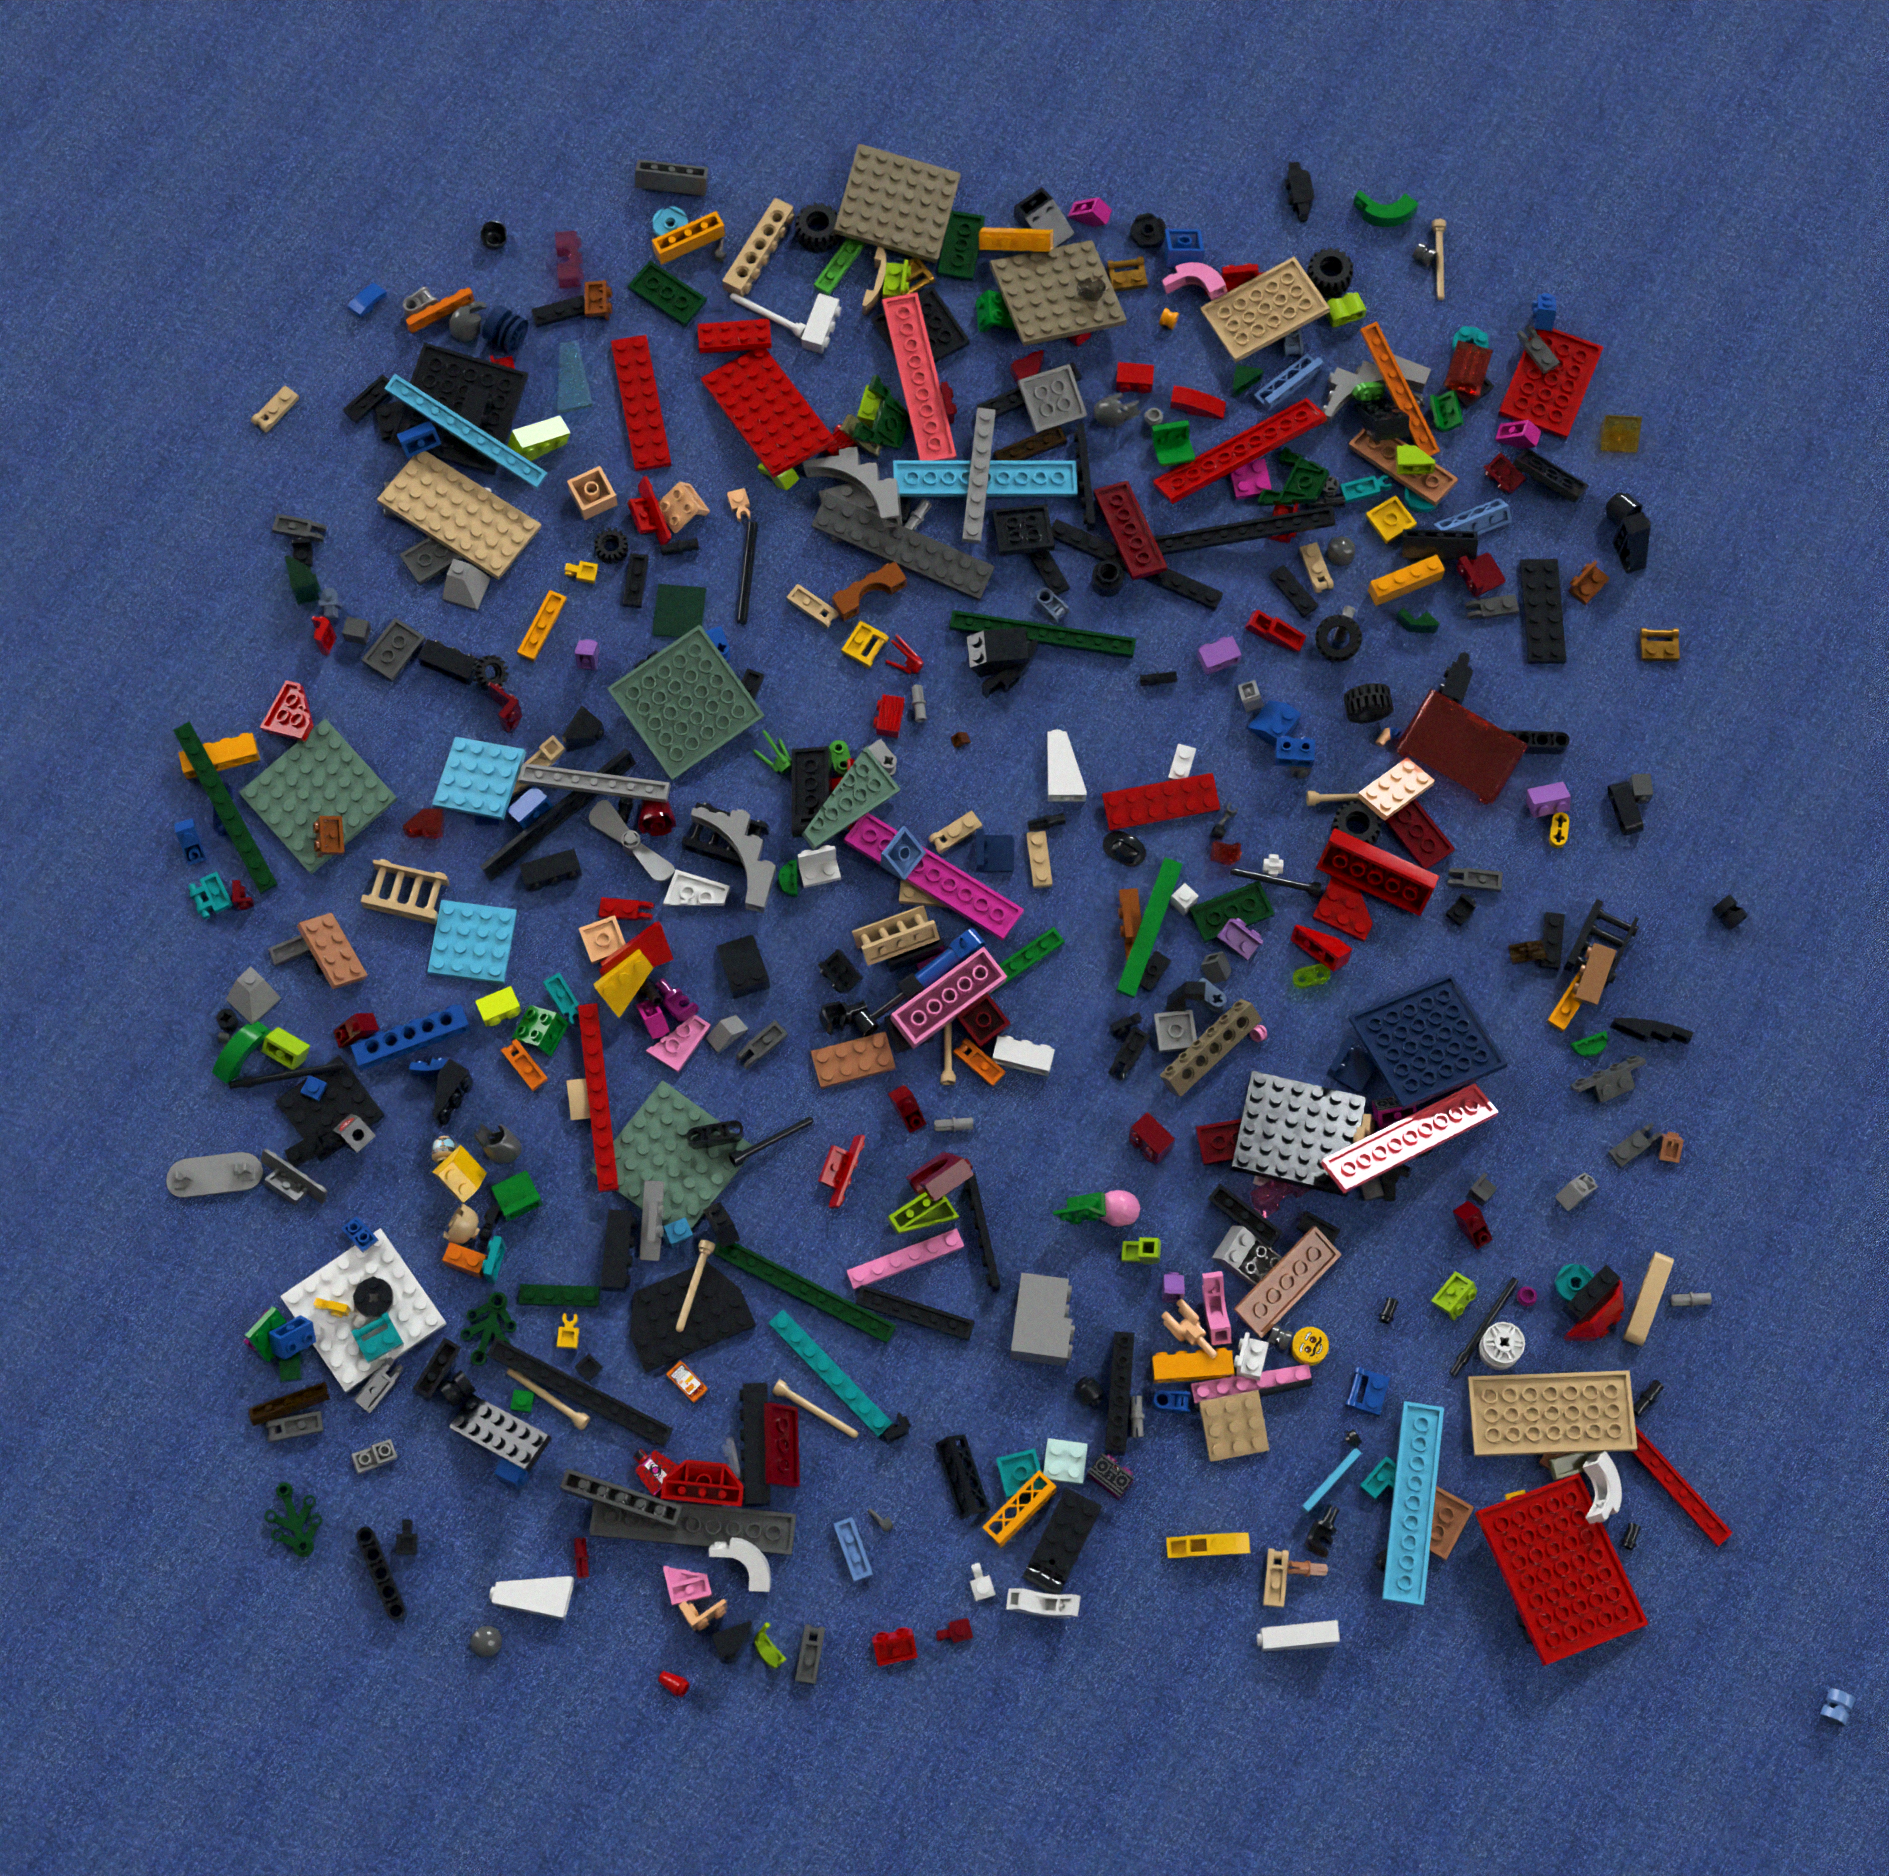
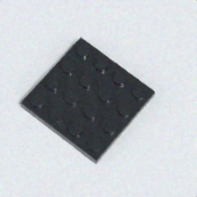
M932 286L920 292L918 297L934 363L970 345L969 338ZM883 312L873 317L871 323L895 357L885 313Z
M339 1055L327 1064L344 1061ZM345 1062V1069L311 1075L328 1084L319 1102L300 1093L307 1078L275 1101L303 1139L327 1127H331L333 1130L351 1113L360 1117L368 1127H371L385 1117L384 1113ZM356 1129L352 1134L353 1139L363 1133L362 1130ZM332 1131L329 1135L322 1138L323 1142L336 1138L337 1143L327 1148V1151L316 1156L320 1162L347 1144L342 1136Z

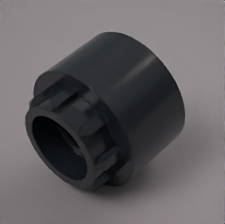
M1616 493L1606 504L1607 518L1619 527L1622 518L1641 513L1643 505L1629 493Z
M1105 560L1098 563L1092 572L1091 584L1093 590L1103 597L1115 596L1123 587L1124 571L1114 561ZM1104 577H1110L1111 580L1104 579Z

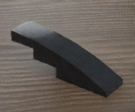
M1614 1018L1610 1025V1028L1645 1043L1649 1037H1652L1666 1044L1672 1038L1687 1045L1694 1032L1675 1025L1638 1018Z

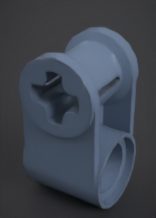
M1301 328L1295 330V333H1290L1283 337L1284 357L1292 354L1303 356Z
M1041 588L1037 592L1036 606L1052 623L1057 624L1060 617L1070 612L1066 603L1060 600L1050 589ZM1046 597L1048 601H1042L1040 598Z
M1201 978L1199 982H1206L1205 1000L1196 1001L1203 1004L1213 1013H1221L1226 1005L1225 994L1213 986L1207 979Z

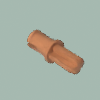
M1308 1560L1305 1562L1289 1561L1287 1566L1295 1567V1569L1287 1568L1288 1574H1302L1305 1577H1309L1310 1575L1325 1576L1328 1572L1326 1564L1311 1563Z

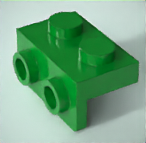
M1452 390L1438 397L1433 394L1429 396L1431 401L1429 406L1434 414L1433 423L1436 428L1443 432H1448L1464 425L1457 392Z

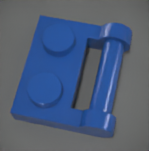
M1355 1367V1377L1345 1406L1379 1417L1390 1377L1361 1367ZM1362 1378H1368L1362 1403H1359L1356 1400Z

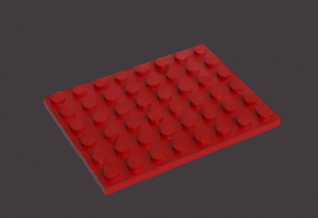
M1580 1473L1475 1512L1476 1518L1543 1666L1649 1624L1603 1523L1595 1522L1590 1524L1586 1519L1593 1501Z

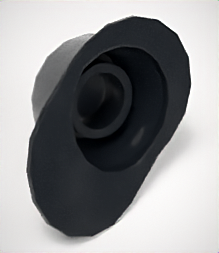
M1113 831L1108 833L1103 840L1105 853L1126 866L1135 867L1140 865L1146 857L1144 844L1137 837L1125 832Z

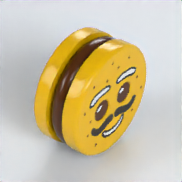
M1315 1327L1300 1329L1294 1335L1291 1342V1353L1295 1360L1302 1365L1309 1364V1366L1319 1364L1324 1360L1329 1350L1327 1336Z

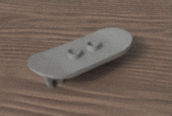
M244 1152L187 1158L176 1162L170 1168L166 1183L169 1191L179 1198L246 1191L258 1185L262 1178L263 1168L257 1157Z

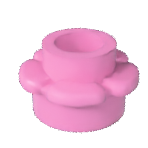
M1256 1025L1249 1032L1250 1037L1255 1042L1267 1039V1030L1263 1025Z

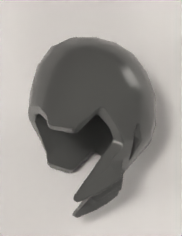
M474 301L471 305L462 306L455 310L449 323L450 332L459 342L467 343L481 333L482 318L478 313H471L487 308V306H484L487 303Z
M1122 393L1105 397L1095 404L1094 417L1098 423L1107 428H1117L1129 419L1135 418L1141 412V410L1138 411L1136 406L1139 400L1123 405L1118 401L1123 398Z
M480 1123L481 1129H478L479 1132L474 1133V1136L490 1160L505 1164L515 1161L520 1156L522 1145L509 1129L499 1124L498 1128L500 1131L492 1133L486 1126Z

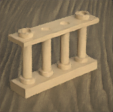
M385 859L373 860L374 868L378 870L372 893L369 896L362 895L361 904L363 908L436 925L438 914L434 907L441 885L449 886L450 884L448 877L441 872L430 873L391 864L390 861ZM386 872L397 874L390 898L387 900L380 899L379 897ZM404 876L415 879L409 901L406 904L398 903L397 901ZM422 881L432 882L433 887L427 906L424 908L417 907L415 904Z
M924 905L852 931L857 949L862 948L868 966L940 940L934 920L928 921Z

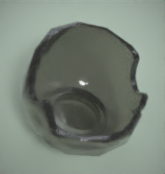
M1088 277L1084 281H1080L1076 288L1081 299L1087 302H1097L1102 298L1106 290V284L1101 279L1091 281L1090 277Z

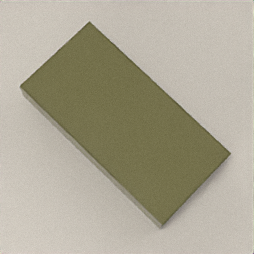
M1570 1453L1549 1459L1548 1462L1553 1480L1585 1472L1582 1467L1588 1458V1453Z

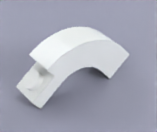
M1601 1451L1590 1454L1582 1467L1591 1479L1595 1491L1594 1503L1586 1516L1590 1524L1604 1522L1608 1519L1609 1515L1618 1513L1621 1505L1622 1490L1617 1469L1607 1452Z
M733 1537L730 1540V1545H727L726 1542H715L714 1545L710 1546L709 1557L735 1558L746 1566L749 1573V1591H770L771 1572L769 1564L763 1553L756 1546L746 1540Z
M1023 1588L1009 1589L1006 1609L1050 1618L1078 1617L1080 1596L1075 1594H1045Z

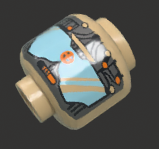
M440 1136L432 1143L433 1161L440 1165L457 1148L456 1141L449 1136Z

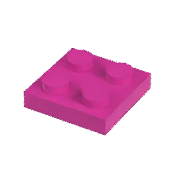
M1265 459L1253 460L1230 473L1236 500L1259 497L1263 489L1272 490Z

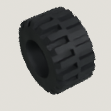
M814 203L812 206L808 204L806 209L802 208L800 210L801 213L797 214L795 222L798 242L801 243L804 249L807 247L810 252L815 250V253H819L821 250L822 252H826V249L831 250L833 245H837L838 239H840V235L833 233L838 217L837 211L835 209L832 210L830 205L826 207L825 203H821V205ZM815 224H822L827 227L823 231H813L810 229Z
M1323 248L1320 250V253L1317 251L1311 257L1307 270L1308 277L1319 293L1323 294L1325 298H1328V296L1334 298L1336 294L1340 296L1343 294V291L1346 292L1354 269L1353 262H1350L1351 258L1349 256L1346 257V253L1344 251L1342 253L1339 252L1340 249L1337 248L1336 250H1332V248L1325 250ZM1324 269H1332L1335 270L1339 275L1330 277L1326 276L1321 271Z
M1336 614L1329 616L1317 627L1315 634L1316 646L1325 658L1336 662L1346 661L1352 658L1361 646V629L1352 618L1346 615ZM1335 627L1346 629L1350 635L1348 645L1342 649L1332 648L1327 640L1328 633Z
M1368 683L1350 689L1343 696L1347 719L1354 723L1376 722L1391 715L1394 711L1390 688L1385 684Z
M1352 801L1349 802L1348 806L1344 804L1341 809L1337 810L1331 831L1333 832L1334 828L1370 845H1374L1380 833L1381 820L1366 804L1362 805L1361 801H1357L1354 804ZM1352 820L1359 821L1364 824L1367 831L1362 834L1352 833L1346 827V823Z

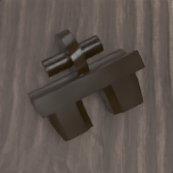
M1543 940L1525 941L1524 943L1508 945L1512 965L1545 960L1547 958Z

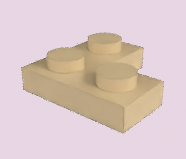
M1363 1114L1361 1127H1357V1133H1354L1353 1136L1354 1143L1374 1134L1375 1119L1371 1114Z

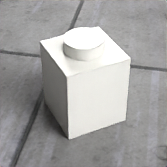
M1184 883L1171 896L1170 904L1184 916L1190 907L1197 904L1199 896Z

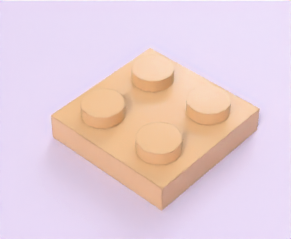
M615 915L579 928L592 964L603 961L626 944Z

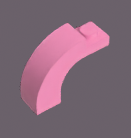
M1192 262L1175 266L1176 274H1170L1162 280L1166 294L1189 284L1199 285L1204 288L1211 301L1228 293L1221 275L1212 267L1202 263Z
M1222 1271L1202 1274V1295L1211 1344L1232 1343L1231 1326L1225 1305Z

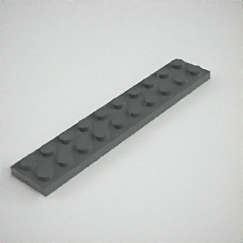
M826 493L811 525L816 530L887 561L896 562L897 565L979 601L995 569V566L902 525L884 528L881 516Z
M670 1502L683 1508L682 1517L677 1530L597 1503L593 1504L590 1536L708 1548L714 1545L715 1542H726L727 1545H730V1540L733 1537L752 1543L762 1553L792 1556L796 1514Z

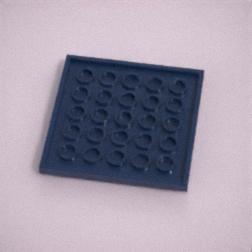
M1452 974L1349 1015L1348 1020L1402 1110L1507 1068L1508 1065Z

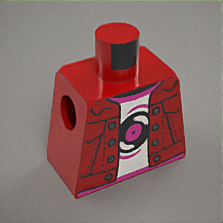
M640 1449L633 1456L640 1464L635 1472L651 1495L657 1498L661 1494L663 1477L678 1465L656 1450L648 1456Z

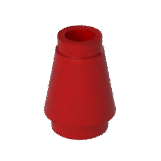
M663 1671L658 1678V1682L676 1697H683L690 1686L686 1678Z

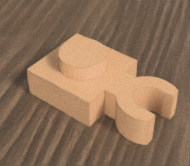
M745 488L727 492L732 512L737 511V520L741 522L742 514H746L747 518L751 519L750 511L747 509L750 507Z

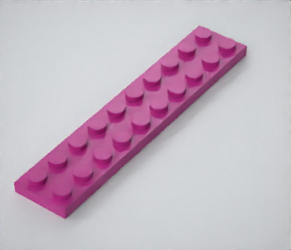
M868 813L856 822L844 838V843L880 865L882 852L898 831ZM922 846L926 853L905 881L1004 941L1024 913V909Z

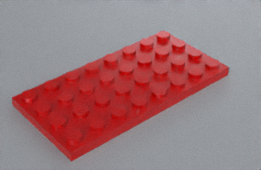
M767 349L751 350L700 378L704 387L773 478L836 444V439Z

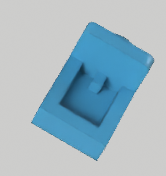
M686 1217L664 1226V1240L666 1244L670 1243L672 1248L676 1247L675 1244L693 1237Z

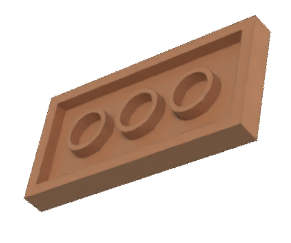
M332 913L298 923L297 928L332 989L366 979L367 973Z
M886 1032L811 1051L821 1089L896 1070Z

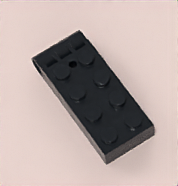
M829 746L792 749L791 829L793 838H802L803 832L832 794V751Z
M1066 1488L1022 1578L1054 1595H1060L1102 1509V1505Z

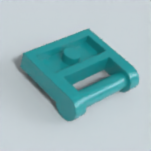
M387 1312L366 1326L351 1331L367 1363L404 1344ZM387 1324L388 1329L363 1342L362 1336Z

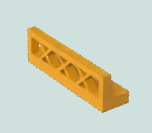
M1039 1470L982 1529L994 1539L995 1544L1001 1549L1057 1492V1487ZM1039 1477L1047 1484L1042 1490H1033V1483ZM1022 1494H1031V1501L1028 1504H1019V1497ZM1008 1508H1017V1515L1014 1518L1005 1519V1511ZM994 1522H1003V1529L997 1535L989 1528Z

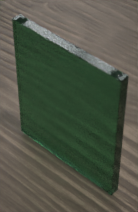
M658 584L652 635L681 638L699 624L702 627L706 588Z

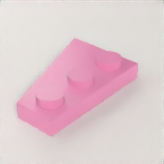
M693 1015L667 1037H663L656 1045L648 1048L646 1053L679 1073L711 1028V1024L697 1015Z

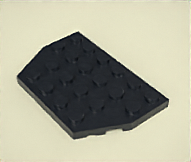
M705 1262L682 1332L676 1330V1325L695 1267L634 1292L630 1337L645 1373L756 1327L741 1289L709 1262Z

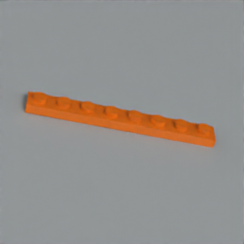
M1378 322L1361 328V335L1396 406L1409 415V433L1415 445L1430 457L1438 454L1440 449Z

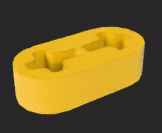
M1564 812L1555 813L1551 820L1549 843L1554 848H1562L1568 838L1569 817ZM1558 818H1562L1561 828L1558 827ZM1557 833H1560V839H1562L1560 842H1556L1555 837Z

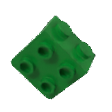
M987 290L976 299L979 332L985 333L994 325L1016 330L1001 293Z
M1188 420L1152 426V443L1160 466L1164 467L1195 461V454L1189 439Z

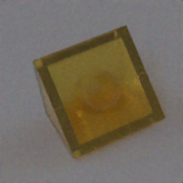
M1605 414L1600 426L1601 451L1638 452L1642 416Z

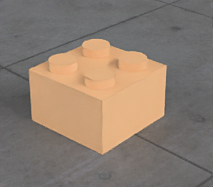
M601 466L567 481L569 492L584 520L618 505L616 494Z

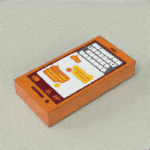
M681 1360L666 1374L693 1403L708 1391V1388Z

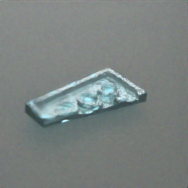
M578 340L560 344L557 414L593 407Z

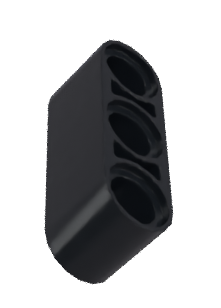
M1624 781L1608 785V796L1622 834L1626 836L1642 832L1644 830L1643 821L1629 783Z
M731 1120L693 1127L687 1132V1142L693 1149L739 1142L744 1136L743 1126L739 1121ZM738 1128L740 1131L738 1134L732 1135L730 1130ZM717 1131L720 1133V1136L712 1138L710 1134ZM694 1135L701 1136V1139L697 1142H694L691 1140V1137Z

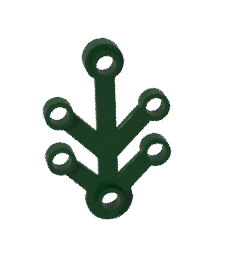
M501 1292L491 1294L488 1298V1303L481 1307L469 1310L467 1312V1319L472 1323L477 1322L480 1315L489 1311L490 1314L487 1319L470 1328H464L460 1333L464 1341H470L473 1335L484 1330L479 1348L471 1354V1361L477 1367H481L487 1362L486 1350L492 1332L497 1338L511 1345L496 1321L498 1313L503 1318L505 1329L508 1333H514L517 1330L516 1322L511 1319L506 1310L508 1299ZM500 1299L502 1303L498 1306L495 1305V1301ZM471 1313L477 1314L474 1319H470L469 1316ZM510 1323L514 1324V1328L511 1330L507 1328ZM465 1332H470L468 1338L463 1337ZM478 1356L483 1357V1360L481 1362L476 1361V1358Z
M287 1482L280 1483L276 1488V1493L283 1499L290 1520L277 1515L274 1510H268L264 1517L269 1523H276L294 1531L296 1539L284 1535L280 1529H274L271 1532V1538L275 1542L281 1541L292 1546L297 1556L308 1557L314 1550L312 1539L318 1527L323 1523V1518L319 1514H313L310 1517L311 1525L304 1536L302 1527L311 1509L316 1505V1499L312 1495L305 1496L303 1499L304 1506L299 1516H297L291 1498L294 1493L293 1487ZM287 1487V1492L282 1494L281 1489ZM309 1498L313 1499V1503L311 1505H307L306 1501ZM270 1513H274L275 1515L274 1519L268 1520V1515ZM315 1517L320 1518V1521L317 1524L313 1523V1519ZM276 1532L281 1533V1537L278 1539L274 1538ZM306 1543L307 1548L300 1550V1545Z

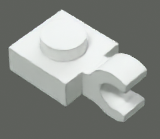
M980 1563L971 1565L975 1580L970 1581L975 1601L995 1596L990 1576L983 1577Z

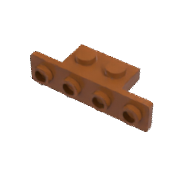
M1137 888L1119 890L1120 908H1118V918L1122 919L1120 936L1124 937L1126 961L1141 923Z

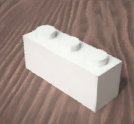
M818 294L801 338L802 348L822 354L824 348L828 347L830 332L833 333L836 326L834 321L841 314L842 307L839 306V299Z
M1003 1035L997 1038L992 1060L998 1065L1049 1077L1055 1049H1051L1050 1046L1045 1044L1038 1046L1028 1040L1017 1041L1011 1036Z

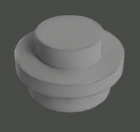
M1151 408L1145 413V421L1148 425L1155 426L1162 422L1163 415L1159 409Z

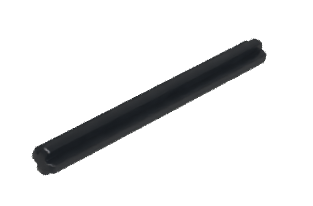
M752 521L748 522L737 614V623L746 624L748 618L758 529L757 522Z

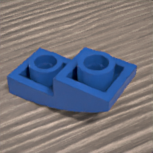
M372 283L349 303L347 309L362 317L373 310V304L386 297V290Z
M440 1057L432 1059L430 1066L423 1061L411 1062L409 1070L412 1075L437 1076L448 1059Z
M357 1216L341 1227L342 1232L362 1253L379 1241Z

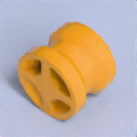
M1165 308L1159 325H1166L1169 329L1173 330L1179 313L1170 312L1168 308Z

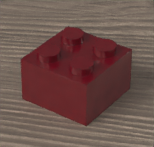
M988 993L956 1016L958 1022L979 1049L1011 1027L1009 1020Z
M1149 1112L1145 1113L1131 1127L1129 1133L1130 1144L1136 1149L1139 1148L1143 1152L1144 1158L1155 1165L1173 1150L1175 1138Z

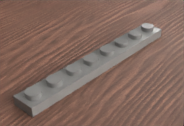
M977 408L962 542L981 543L996 411L993 409Z
M526 763L522 764L519 782L522 784L667 803L671 787L669 782Z

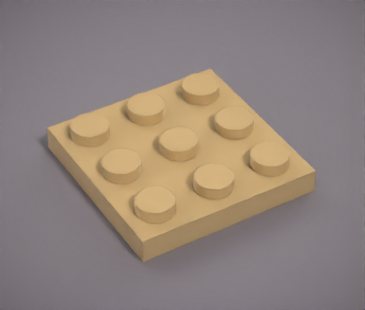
M1258 1390L1199 1401L1210 1462L1269 1451Z

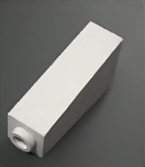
M1058 729L1047 732L1048 802H1086L1087 795L1067 732H1062Z
M566 1576L496 1582L495 1587L491 1588L489 1599H492L491 1602L495 1606L565 1620L575 1580L573 1577Z
M1337 1620L1261 1628L1260 1634H1257V1645L1261 1646L1262 1651L1335 1647L1339 1642Z

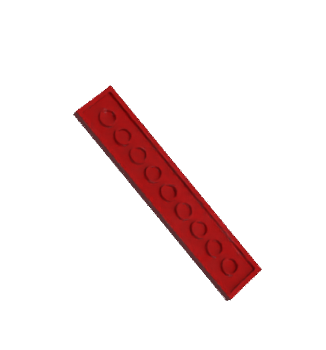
M1305 398L1197 456L1195 461L1184 463L1153 480V485L1169 502L1174 504L1327 421L1326 415L1308 398Z

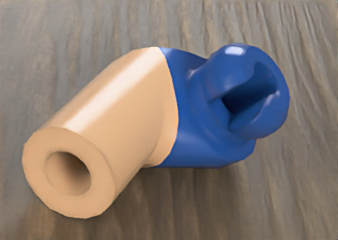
M1397 727L1385 728L1375 743L1379 747H1383L1387 740L1401 738L1403 731Z

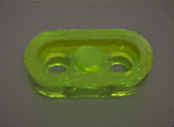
M1323 964L1300 968L1294 972L1292 982L1299 989L1325 984L1329 980L1331 972ZM1317 973H1322L1324 977L1319 978ZM1298 978H1304L1305 982H1300Z

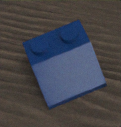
M1165 229L1166 268L1175 269V266L1192 262L1203 264L1204 246L1201 229Z
M1269 700L1247 729L1275 748L1277 737L1289 736L1299 723L1302 713L1287 703Z

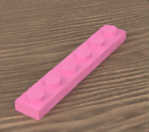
M956 1228L847 1270V1275L853 1290L861 1288V1285L872 1284L963 1249L964 1244Z
M1309 1364L1264 1371L1260 1380L1234 1376L1192 1383L1193 1401L1196 1404L1199 1401L1209 1400L1214 1397L1219 1398L1311 1378Z

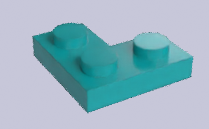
M1386 1456L1359 1487L1374 1500L1387 1486L1394 1491L1396 1464Z

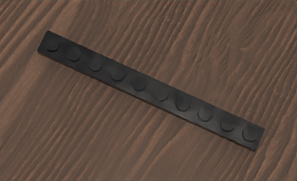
M1333 506L1161 535L1154 538L1163 556L1336 526Z
M1055 520L1051 528L1054 540L1101 561H1114L1124 571L1128 572L1115 544L1063 521ZM1169 568L1165 572L1142 578L1214 611L1223 597V592Z
M625 748L596 773L622 776L636 762L630 751ZM573 790L480 865L487 879L490 881L495 879L598 794Z
M497 1337L487 1353L489 1358L662 1447L665 1446L673 1431L672 1427Z

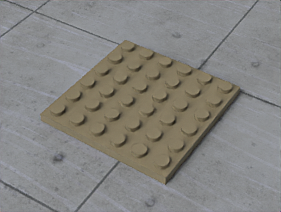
M858 144L833 233L937 263L961 173Z
M1092 240L1055 247L1050 252L1036 251L990 261L991 270L1023 346L1126 325L1127 319Z

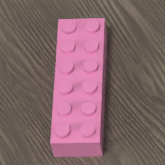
M982 947L893 1012L890 1019L911 1047L915 1049L956 1019L959 1013L986 993L990 994L1005 983L1007 976L985 947Z

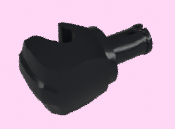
M864 1000L850 1006L845 1002H831L822 1006L818 1017L824 1031L832 1035L835 1024L840 1025V1031L842 1032L846 1023H852L853 1016H856L861 1011H868Z
M1333 1505L1327 1506L1322 1520L1314 1521L1305 1540L1307 1550L1322 1558L1328 1557L1329 1550L1321 1544L1320 1540L1323 1539L1331 1545L1333 1543L1331 1535H1335L1337 1532L1333 1524L1340 1509L1335 1507L1331 1514Z

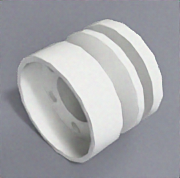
M1495 1323L1488 1328L1479 1341V1356L1483 1363L1491 1369H1508L1516 1363L1524 1351V1336L1520 1329L1511 1323ZM1505 1341L1507 1344L1501 1347L1500 1343Z

